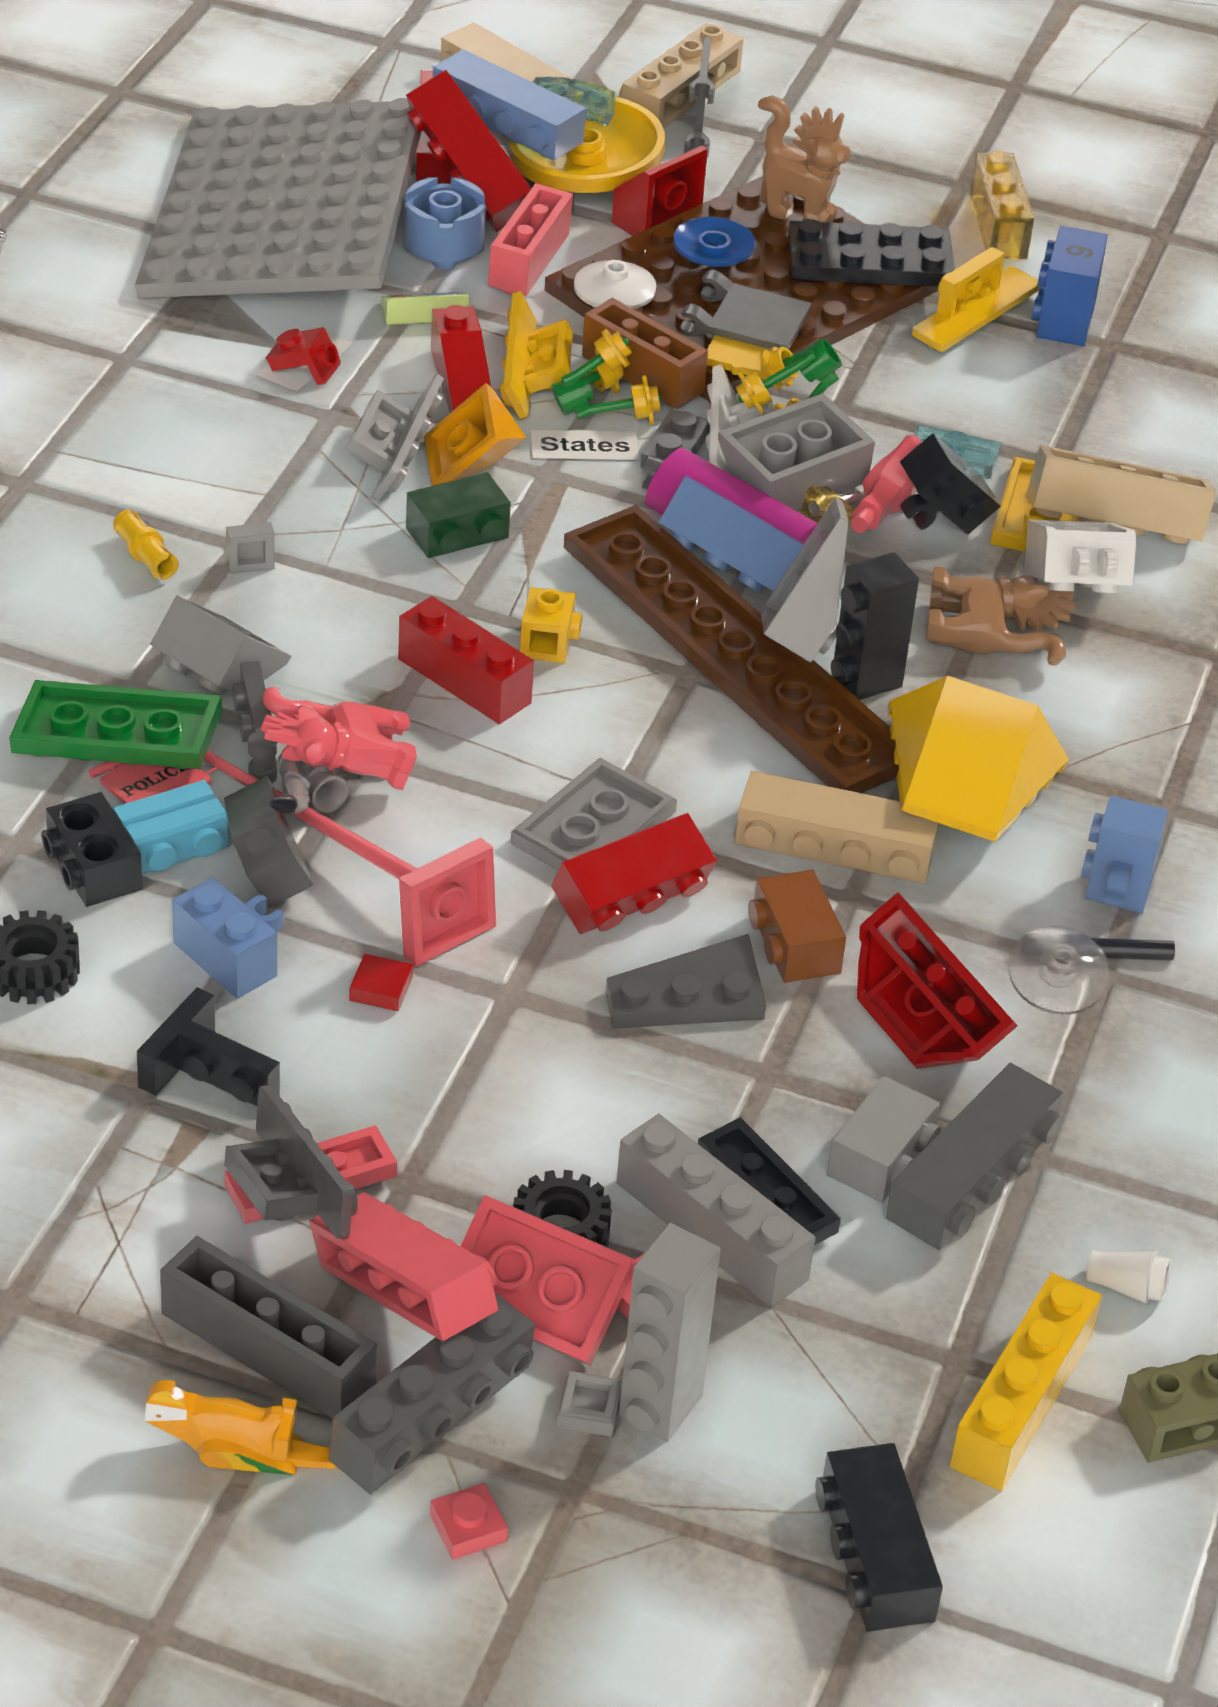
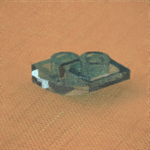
M535 77L533 83L585 107L586 120L596 121L607 126L614 116L615 91L590 82L563 77Z

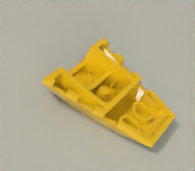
M945 676L889 701L887 707L888 717L892 718L890 727L891 739L896 742L894 761L895 764L899 765L897 783L901 811L994 842L1019 818L1022 808L1024 806L1029 807L1035 801L1037 793L1041 789L1045 790L1053 782L1055 774L1057 772L1061 774L1069 762V758L1038 705L951 676Z

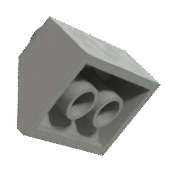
M824 393L718 432V441L729 473L793 510L808 506L810 497L812 498L815 493H821L822 497L862 485V481L870 472L875 441Z

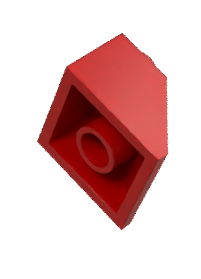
M701 145L648 169L614 188L612 223L634 236L703 204L708 148Z

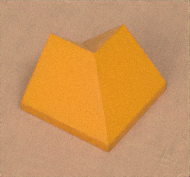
M487 383L424 435L431 486L469 477L495 464L526 438L493 388Z

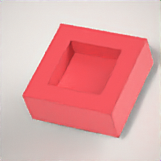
M485 1483L430 1500V1516L452 1560L507 1542L508 1526Z

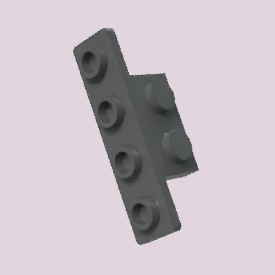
M271 1085L260 1086L256 1133L262 1141L226 1146L225 1167L264 1220L286 1221L297 1215L318 1213L337 1239L349 1237L351 1216L356 1214L358 1206L357 1195L353 1185L348 1183L334 1166L331 1157L326 1155L315 1142L310 1130L304 1128L293 1114L290 1105L282 1100Z

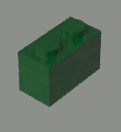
M488 472L407 492L406 529L427 558L444 555L509 538L511 502Z

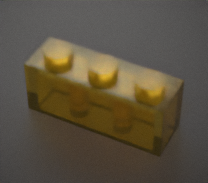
M1003 151L975 153L970 197L985 248L987 250L994 247L1005 253L1004 259H1028L1034 215L1014 153Z

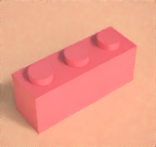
M535 183L491 244L488 286L503 290L508 294L521 291L524 297L528 295L569 235L573 201L572 193Z

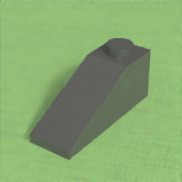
M265 776L224 797V803L232 840L246 875L258 893L267 898V906L270 908L314 886L284 813L270 807L271 799L277 797L270 779L268 776Z

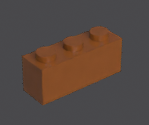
M613 297L584 314L582 356L586 359L591 360L596 356L594 342L603 336L601 333L603 330L607 329L611 335L618 331L623 338L629 340L628 346L632 351L627 356L630 365L627 367L622 365L624 373L622 379L632 385L642 384V375H646L648 386H657L658 394L663 397L662 401L675 409H679L704 393L708 359L707 349Z

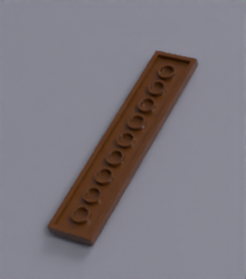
M637 505L631 506L564 533L563 548L826 786L864 793L897 777L899 765L895 764L894 761L896 742L891 739L890 726L817 662L813 660L810 663L766 636L763 632L761 613Z

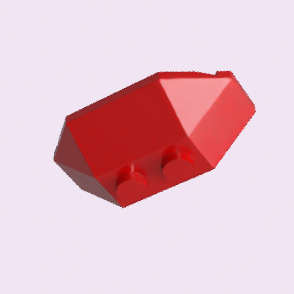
M899 892L860 924L859 940L861 941V948L858 960L857 1000L917 1069L978 1061L1018 1026Z

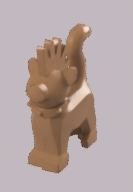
M773 95L761 98L758 102V108L772 112L775 119L767 127L765 139L766 155L762 165L763 179L760 202L767 203L770 216L786 220L792 214L794 206L789 199V194L804 198L803 220L814 219L819 222L832 223L836 216L837 208L830 202L831 194L836 186L838 175L841 174L839 170L841 164L847 163L851 156L850 147L844 145L839 136L844 114L840 113L833 122V111L831 108L825 111L823 118L817 106L811 111L812 119L804 112L800 116L802 125H798L794 130L798 136L792 141L794 145L801 149L799 150L783 142L784 135L791 124L789 107L783 99Z
M934 567L926 639L935 644L951 646L983 655L996 651L1026 654L1037 649L1047 650L1048 664L1056 666L1066 656L1065 643L1055 633L1039 630H1042L1044 625L1057 629L1058 620L1070 621L1071 613L1068 611L1074 610L1075 603L1071 601L1074 593L1072 591L1049 590L1047 586L1038 585L1032 577L1025 574L1012 580L1003 576L995 581L990 578L977 576L953 577L947 573L944 567ZM943 613H957L959 615L955 617H944ZM1013 618L1021 631L1025 630L1026 625L1034 631L1013 633L1007 629L1005 621Z

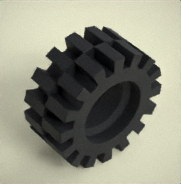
M28 910L19 911L20 919L15 920L11 914L3 917V926L0 925V996L4 997L9 992L10 1001L19 1003L21 996L27 997V1004H36V997L43 996L45 1003L54 1000V991L61 996L68 993V984L75 986L78 981L77 974H80L79 942L77 932L74 933L73 925L69 921L63 924L62 916L54 914L49 920L47 919L46 911L37 910L36 917H29ZM33 953L47 955L38 960L18 959L20 956Z
M550 1170L545 1171L544 1181H541L537 1175L529 1178L528 1187L522 1184L517 1190V1197H514L513 1202L514 1208L540 1219L553 1215L573 1217L581 1223L572 1227L561 1228L608 1247L612 1216L611 1200L609 1195L603 1196L604 1187L599 1182L590 1187V1176L582 1173L579 1180H574L573 1171L564 1170L563 1178H556L555 1171Z

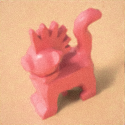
M273 686L265 689L262 694L264 706L276 716L265 715L260 730L265 732L264 739L287 745L282 750V758L290 761H302L312 767L324 765L328 767L329 771H333L334 768H341L355 774L386 779L391 787L398 790L404 789L417 758L416 748L410 743L393 741L392 736L393 734L402 736L404 731H408L410 727L408 714L356 702L343 701L330 706L308 700H290L284 698L277 687Z

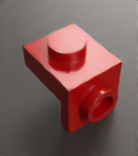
M325 327L300 331L297 328L287 330L277 337V343L266 356L272 371L307 365L317 385L326 384L341 364L338 350L331 342Z

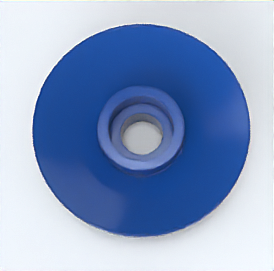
M700 217L688 220L676 229L674 233V246L683 257L692 262L710 267L730 266L745 261L753 254L755 238L748 228L733 220L720 217Z

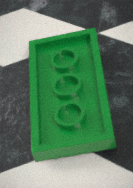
M35 680L9 736L11 753L28 754L36 757L75 758L83 761L121 762L130 765L168 766L177 769H201L223 711L221 695Z

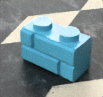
M205 780L113 807L117 817L141 852L142 874L151 871H164L173 864L199 856L208 857L228 847V817L226 810L218 798H215L214 792Z

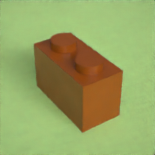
M814 869L757 878L754 900H750L748 903L749 920L754 930H760L764 939L766 958L769 964L776 965L783 982L788 983L840 974L842 971L846 935Z

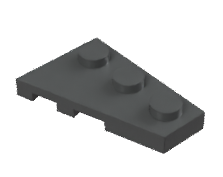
M749 933L607 977L605 993L613 1029L765 1019L766 1002Z

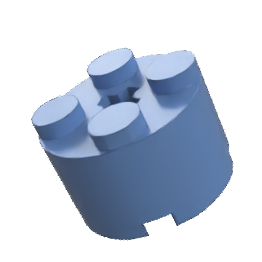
M438 177L427 178L410 186L406 193L404 206V249L419 258L432 261L434 267L442 270L452 269L456 266L457 262L465 261L481 253L484 250L486 214L483 191L475 184L458 178H451V184H438Z

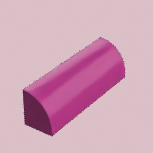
M683 447L671 453L657 469L649 484L644 503L663 515L682 480L687 476L805 544L818 524Z

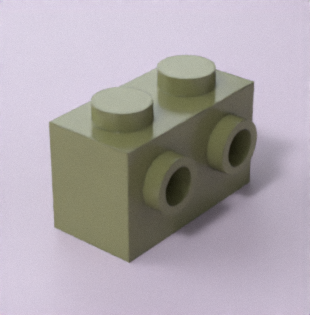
M1218 1353L1209 1356L1205 1354L1196 1355L1187 1361L1158 1368L1146 1367L1128 1375L1119 1411L1147 1463L1218 1446Z

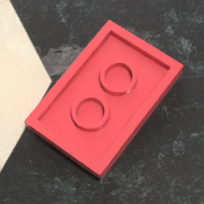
M484 1195L461 1243L462 1248L485 1258L491 1265L496 1276V1286L493 1287L494 1292L536 1324L533 1341L591 1366L633 1275V1268L637 1264L633 1258Z

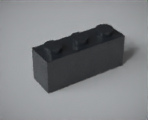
M895 552L846 566L844 587L841 589L839 623L836 625L835 630L836 645L834 659L831 661V673L839 683L859 700L903 686L919 578Z
M895 1443L827 1452L823 1476L817 1477L815 1481L816 1498L820 1511L822 1513L829 1512L833 1524L830 1528V1540L836 1560H844L848 1573L845 1578V1586L851 1609L860 1610L866 1632L936 1622L943 1585Z

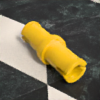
M124 510L115 517L113 529L127 543L128 552L136 561L143 562L156 579L159 576L161 580L171 578L178 570L179 562L174 554L170 553L164 546L163 537L155 528L148 527L134 510L132 513L130 510Z

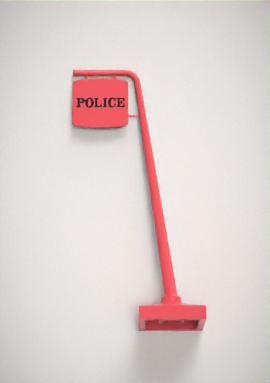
M208 750L204 761L214 766V768L206 772L201 769H177L168 766L145 764L130 765L110 761L88 770L91 778L108 772L101 777L100 784L124 804L205 780L209 785L211 777L207 774L217 769L245 786L259 780ZM274 788L277 796L284 795L281 791ZM307 807L306 811L292 814L399 880L403 957L413 966L417 967L496 926L493 846L481 837L417 869Z

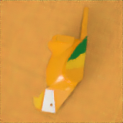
M161 1380L150 1386L146 1401L145 1422L185 1441L199 1453L200 1461L209 1468L295 1475L297 1467L339 1469L329 1461V1447L303 1442V1439L293 1431L297 1400L283 1398L280 1405L261 1408L239 1398L205 1397L175 1387L176 1382L174 1380Z

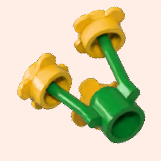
M607 329L601 332L603 336L594 342L596 356L575 371L562 376L561 381L551 385L563 415L567 416L575 412L578 420L591 414L633 408L635 419L648 418L649 424L654 425L653 412L660 411V402L663 400L662 395L658 394L657 386L649 387L646 375H642V384L630 386L632 398L588 404V401L594 399L590 384L593 383L601 392L610 388L616 394L621 391L619 379L624 374L622 365L624 367L630 365L627 356L632 353L628 346L629 340L623 338L618 331L611 335Z
M824 338L815 341L806 349L794 355L786 347H773L770 349V352L765 349L760 352L761 371L765 380H761L756 370L747 376H744L741 370L737 372L742 381V384L736 387L739 393L738 401L745 403L748 410L756 406L760 414L764 415L765 412L762 406L773 401L767 389L773 386L776 390H780L783 388V385L786 387L793 385V379L798 377L799 370L810 383L816 379L821 381L808 398L824 393L828 387L839 380L834 371L842 366L841 359L831 344ZM791 398L785 406L781 403H776L774 409L779 410L800 402V400Z

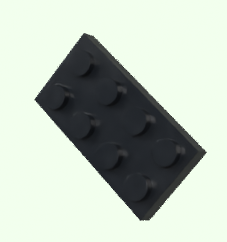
M814 219L802 221L789 220L788 245L792 280L938 287L942 277L955 270L949 228H940L934 225L911 227L900 226L894 223L871 225L860 224L854 221L831 223L819 222Z

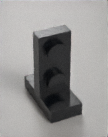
M198 987L137 1050L138 1088L155 1096L179 1070L187 1073L195 1080L211 1084L232 1094L236 1099L242 1102H249L255 1106L258 1105L260 1086L271 1085L280 1096V1062L215 1032V995Z

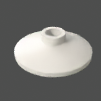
M620 260L599 261L579 270L574 279V290L581 300L593 307H597L613 297L632 309H637L645 306L654 298L656 294V281L647 270L638 265Z

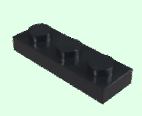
M741 1117L698 1138V1144L813 1234L815 1236L814 1246L839 1233L841 1218Z

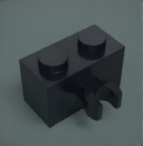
M934 433L929 435L900 461L919 493L906 498L900 505V508L906 518L911 519L913 517L921 530L928 528L935 521L937 512L940 511L969 535L1001 507L982 475Z

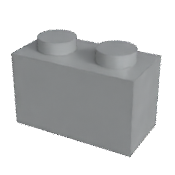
M884 1075L833 1137L827 1176L883 1203L890 1194L892 1181L941 1133V1127L936 1125L940 1102Z

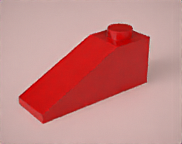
M452 305L447 308L432 309L431 354L437 373L444 377L441 386L451 413L485 383L491 386L482 330L474 306Z

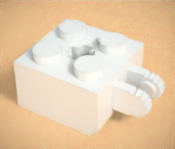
M1028 520L1024 573L1036 578L1038 585L1047 586L1049 590L1074 591L1075 583L1081 584L1080 586L1089 587L1094 592L1118 593L1119 585L1133 586L1136 553L1135 530L1116 523Z

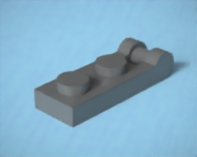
M260 662L240 663V682L232 684L235 711H244V713L239 714L240 734L242 742H248V753L253 758L249 762L248 773L259 780L268 776L271 783H274L277 779V761L275 757L277 754V742L264 739L265 732L260 730L265 715L272 716L262 701V694L266 688Z

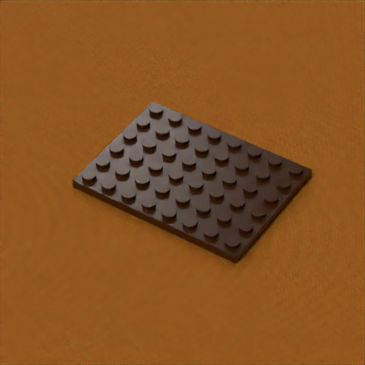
M763 176L546 276L544 291L584 317L585 313L595 307L581 300L574 290V279L579 270L589 264L609 260H620L638 265L654 277L656 281V294L648 304L634 310L708 349L715 335L706 333L693 337L686 336L680 332V326L684 321L695 323L691 318H684L682 316L684 307L689 304L701 307L714 317L723 300L716 302L705 301L701 298V291L705 286L716 289L712 284L702 282V277L707 271L716 270L735 284L812 303L811 311L789 349L794 355L821 338H824L833 345L936 293L938 287L792 280L788 245L789 220H803L804 198L789 194V199L794 206L792 214L786 220L770 216L767 203L760 202ZM834 205L837 208V213L832 223L854 221L865 224L844 211L843 208ZM700 217L726 218L742 224L751 231L755 238V248L753 254L741 263L730 266L710 267L692 262L683 257L674 246V233L681 224L691 219ZM707 366L705 390L700 396L711 403L707 387L708 384L712 383L713 367ZM724 370L735 394L738 393L736 387L742 384L739 375H734L731 371Z

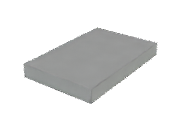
M599 758L511 831V844L552 868L559 870L563 861L666 821L676 812L677 799L608 761Z

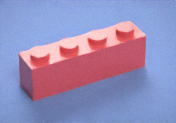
M365 1192L357 1195V1212L354 1216H351L349 1237L337 1239L319 1215L309 1220L321 1268L441 1341L452 1337L499 1311L493 1288L496 1286V1276L485 1258L469 1252L457 1245L453 1240L446 1239L425 1227L421 1222L409 1218L395 1210L391 1205L385 1204Z

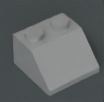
M178 595L173 600L150 643L151 646L165 654L162 660L164 664L187 675L189 669L199 674L196 683L218 695H222L224 689L232 691V684L240 682V663L259 661L263 680L287 665L291 658V655L225 616Z

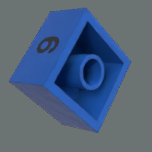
M1060 225L1056 241L1048 239L1044 261H1042L1037 286H1039L1038 296H1036L1032 313V320L1039 321L1036 338L1085 347L1096 304L1108 234Z

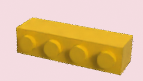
M1050 1273L958 1424L950 1468L994 1489L1003 1491L1090 1343L1095 1329L1102 1294L1057 1274Z

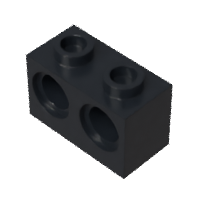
M102 792L46 808L47 829L41 832L45 852L50 859H57L66 887L70 891L75 889L86 907L142 890L141 852Z

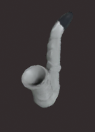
M282 753L279 755L276 768L282 777L284 795L271 799L270 807L281 813L296 814L306 811L311 800L314 809L324 814L334 812L343 805L349 791L345 779L333 774L324 765L312 767L302 761L286 760L282 758Z

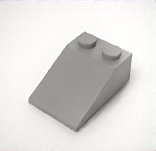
M836 497L760 611L764 634L810 663L818 652L825 654L836 638V629L834 628L837 625L849 523L843 501Z

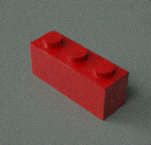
M430 596L399 616L398 659L499 725L532 703L534 660L433 596Z
M687 812L563 861L551 887L580 935L596 928L599 931H606L618 925L625 916L640 911L641 914H648L661 907L669 898L679 894L683 897H690L700 892L707 886V879L718 860Z

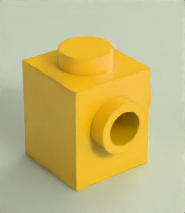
M530 587L521 624L520 652L531 659L558 663L566 662L570 641L579 640L583 614L575 612L576 593L550 588Z

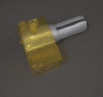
M812 485L806 491L801 514L818 523L836 497L843 501L849 528L852 512L854 511L853 506L859 505L863 500V495L859 490L836 494L828 486L816 488Z

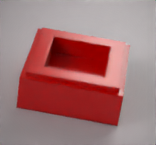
M364 953L349 988V1001L399 1012L413 978V964Z

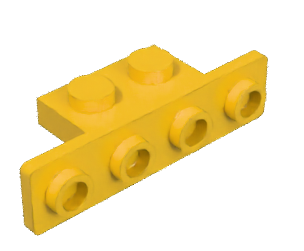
M991 247L942 277L938 286L939 300L937 312L915 325L912 330V336L926 343L929 347L944 352L1038 292V279L1013 266L1002 271L1005 253Z
M517 291L512 293L511 309L507 311L509 331L508 334H505L507 352L506 358L502 360L504 382L500 384V392L505 405L508 408L513 407L518 418L521 420L529 417L531 393L543 389L551 390L552 384L561 381L562 376L570 373L573 331L566 319L536 329V318L522 292Z

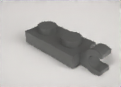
M669 410L641 453L640 468L648 470L647 477L642 483V488L648 489L657 469L678 448L683 447L693 454H697L706 440V435L709 434L710 425L708 419L695 416L687 411Z

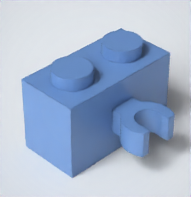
M1110 795L1105 814L1095 812L1088 841L1097 843L1096 850L1087 849L1082 867L1081 877L1089 879L1085 899L1143 913L1154 876L1168 809Z
M212 877L172 899L174 944L236 999L277 977V933L283 928V912L278 909L269 915H264L267 913V898L264 895L251 898L245 905Z

